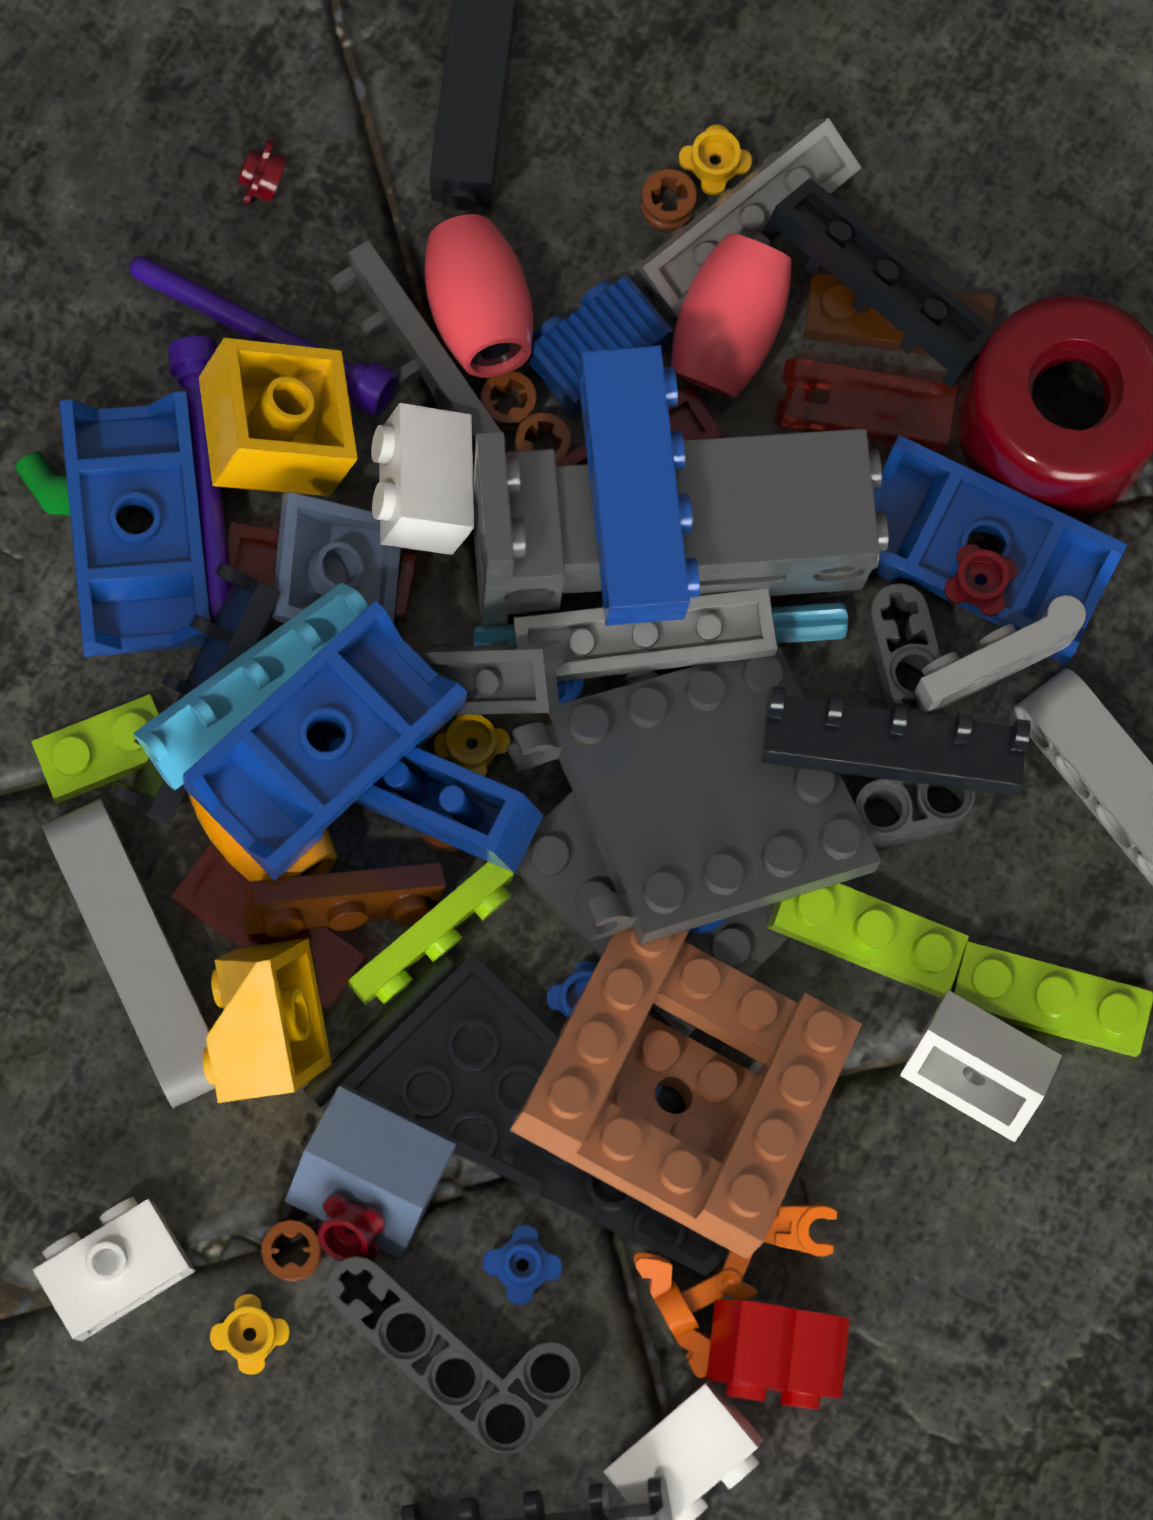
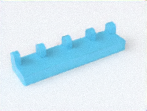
M342 582L133 733L167 785L174 790L183 785V774L368 608V604L356 589Z

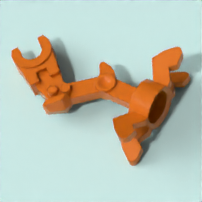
M781 1204L764 1242L782 1248L810 1253L814 1256L824 1257L833 1254L834 1246L828 1242L812 1240L809 1236V1227L818 1218L837 1219V1211L827 1204ZM729 1250L721 1270L681 1292L676 1282H671L672 1264L670 1259L655 1253L637 1251L633 1259L642 1278H650L649 1290L679 1346L688 1350L685 1356L694 1374L699 1378L704 1377L707 1374L711 1336L698 1329L700 1326L693 1313L715 1302V1299H720L726 1295L736 1299H747L757 1294L756 1288L742 1281L752 1255L745 1259Z

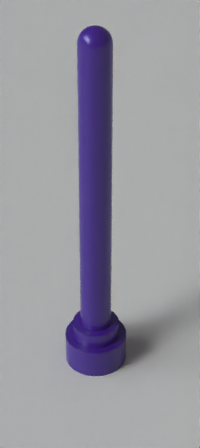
M135 257L129 265L130 274L134 279L254 341L321 348L147 257ZM343 359L348 396L353 399V406L374 417H378L385 410L395 392L399 374L378 362H373L370 365L360 362L356 366Z
M188 336L173 341L167 349L170 373L173 377L177 378L178 385L183 387L187 394L209 613L212 620L215 621L232 583L224 581L215 574L220 562L229 566L230 563L221 487L212 486L199 376L216 351L217 343L215 340L205 336Z

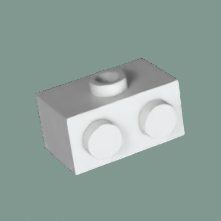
M399 403L386 423L377 426L372 440V460L374 463H379L380 482L375 488L372 501L373 517L376 520H380V545L453 555L474 529L472 416L466 413Z
M948 990L920 1035L900 1076L1015 1142L1045 1097L1062 1055Z
M134 1197L128 1198L100 1216L103 1227L82 1240L77 1232L71 1233L56 1241L42 1252L46 1262L34 1268L33 1272L72 1339L84 1341L195 1272L157 1205L151 1200L147 1199L138 1205Z
M708 1380L603 1472L630 1505L649 1503L648 1479L650 1477L664 1476L668 1489L672 1520H695L709 1507L702 1499V1495L720 1480L728 1489L732 1488L759 1464V1461L752 1453L760 1446L763 1438L733 1402L725 1396V1393L718 1384Z

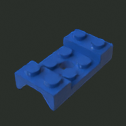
M186 391L173 392L148 406L96 409L75 400H59L83 657L202 647L208 634L190 626L195 614L210 620ZM141 506L151 513L154 521L147 531L140 534H130L119 527L116 521L118 514L126 507Z
M901 435L898 436L882 470L880 488L873 489L875 512L884 511L886 514L888 548L886 551H880L878 568L872 569L871 572L897 584L899 578H902L949 601L945 596L944 586L947 580L955 576L959 565L956 560L959 549L967 545V540L972 535L981 532L989 533L999 541L1002 549L1001 557H1009L1017 566V576L1012 582L1007 584L1003 594L1006 602L1005 607L996 616H985L981 613L979 607L962 602L955 605L1001 627L1013 624L1016 631L1041 620L1050 603L1057 597L1063 595L1075 597L1084 605L1086 611L1085 622L1069 646L1048 656V658L1065 666L1068 665L1080 644L1085 628L1128 544ZM983 575L975 577V582L978 585L982 586L987 583Z
M375 601L183 774L184 788L276 881L323 837L324 829L414 747L420 748L465 707L467 691L458 682L438 675L401 638L386 610ZM330 721L341 727L345 734V740L334 751H318L307 740L309 729L318 722Z

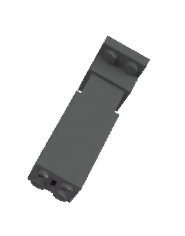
M866 429L684 441L685 468L684 470H675L678 494L688 493L691 502L692 533L683 534L685 558L696 557L700 580L699 596L769 588L770 596L863 589L872 569L878 568L880 551H886L888 548L886 514L884 511L875 512L873 489L880 488L881 460L877 449H868ZM503 432L477 433L473 484V534L481 626L507 624L508 614L559 611L562 594L601 591L588 464L555 466L554 449L505 452Z

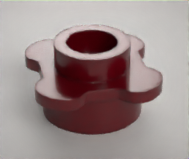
M268 138L260 152L249 149L237 179V184L247 187L242 199L243 204L248 205L252 196L270 203L276 191L287 157L271 151L274 140Z
M968 544L963 546L956 555L959 565L955 576L945 583V596L954 604L966 602L979 607L981 613L985 616H996L1005 607L1006 602L1003 594L1007 584L1016 578L1017 566L1009 557H1001L993 551L980 549L977 545ZM983 575L987 583L980 586L975 582V577Z
M339 1194L327 1197L323 1203V1209L327 1214L326 1219L317 1230L318 1240L322 1249L330 1257L340 1262L351 1257L367 1258L370 1261L375 1259L380 1251V1247L376 1242L377 1234L386 1225L383 1214L373 1207H366L358 1202H348L344 1196Z

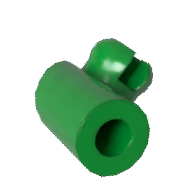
M41 451L31 452L21 458L16 463L15 470L40 507L51 515L70 516L66 476H57Z

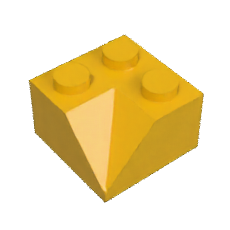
M223 338L199 376L212 486L331 496L358 459L342 350Z
M309 938L238 948L215 959L216 969H214L211 979L212 992L216 1004L220 1008H224V1011L206 1036L207 1046L203 1050V1069L209 1084L215 1085L218 1103L292 1093L332 1065Z

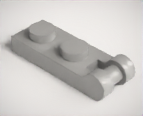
M1063 595L1057 597L1050 603L1041 620L1016 631L1013 624L1003 626L979 641L980 650L962 659L958 657L956 652H952L934 660L922 669L925 677L920 679L913 694L922 713L931 715L1065 649L1072 643L1085 622L1086 611L1084 605L1073 596Z

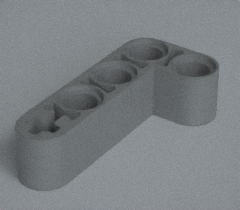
M891 584L882 588L874 597L865 621V634L884 708L892 710L894 702L908 704V712L923 714L913 696L915 691L907 690L899 684L896 678V671L903 667H913L922 672L925 666L940 658L941 655L928 605L923 595L912 586ZM895 609L898 618H908L902 632L904 646L896 649L900 636L897 624L894 620L884 621L887 611ZM953 704L931 714L956 718ZM877 779L862 788L854 804L875 848H883L943 835L957 829L972 809L975 791L944 787L955 794L958 800V810L952 813H940L930 806L927 800V791L934 787L942 786ZM871 801L886 802L893 807L897 822L889 827L873 825L864 813V806Z
M351 1257L344 1259L334 1266L328 1276L326 1290L329 1301L334 1308L484 1447L494 1453L509 1455L517 1453L526 1447L570 1398L579 1383L580 1367L578 1359L570 1349L560 1343L553 1342L536 1345L526 1353L502 1380L385 1271L367 1258ZM367 1272L373 1275L374 1278L370 1281L368 1287L384 1304L388 1301L390 1293H394L400 1298L399 1302L393 1304L382 1313L374 1330H371L365 1324L366 1320L376 1315L368 1306L358 1299L352 1301L349 1305L343 1301L348 1290L342 1282L350 1273L358 1279L364 1277ZM404 1315H412L421 1319L426 1330L425 1340L422 1345L415 1351L408 1353L395 1350L391 1346L388 1337L389 1328L393 1321ZM548 1354L557 1355L562 1358L568 1365L570 1372L569 1381L566 1386L554 1393H546L536 1388L530 1376L531 1367L534 1362L541 1356ZM455 1359L463 1360L470 1364L475 1373V1384L472 1390L460 1398L445 1396L440 1391L437 1383V1376L441 1367L448 1361ZM504 1404L512 1405L519 1409L525 1419V1428L521 1437L509 1444H500L492 1440L486 1429L489 1413L497 1406Z

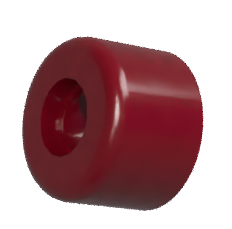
M1079 295L1054 296L1035 301L1015 311L1000 323L988 337L981 349L962 397L958 416V434L963 456L968 467L1074 519L1090 516L1114 504L1134 485L1153 454V335L1138 319L1127 311L1092 297ZM1064 361L1083 362L1095 370L1103 385L1104 409L1101 421L1089 429L1080 431L1061 428L1043 417L1034 405L1032 390L1035 381L1050 367Z

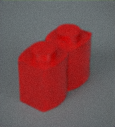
M715 1299L706 1380L726 1383V1397L765 1402L766 1391L771 1390L781 1392L779 1405L819 1410L821 1397L841 1399L850 1318L754 1301Z

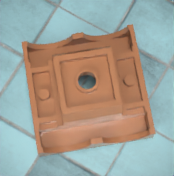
M633 928L622 930L611 936L590 979L564 1023L559 1039L540 1077L510 1131L739 1256L748 1259L764 1242L862 1023L807 993H804L797 1002L789 999L685 942L684 940L689 930L641 945ZM652 1004L764 1065L755 1074L647 1014ZM662 1085L678 1091L684 1099L685 1111L679 1114H672L663 1110L656 1101L655 1088Z

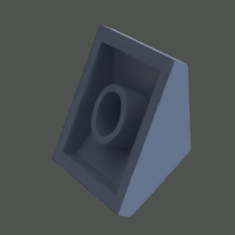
M291 492L283 494L273 586L281 591V594L271 612L270 618L286 623L342 582L356 589L364 598L368 607L377 601L386 610L394 624L401 547L380 545V520L374 519L372 511Z
M341 1083L304 1150L285 1202L322 1221H325L327 1215L323 1209V1203L330 1195L339 1194L344 1196L348 1202H358L366 1207H373L383 1214L386 1221L383 1230L377 1234L376 1242L380 1250L402 1260L458 1141Z

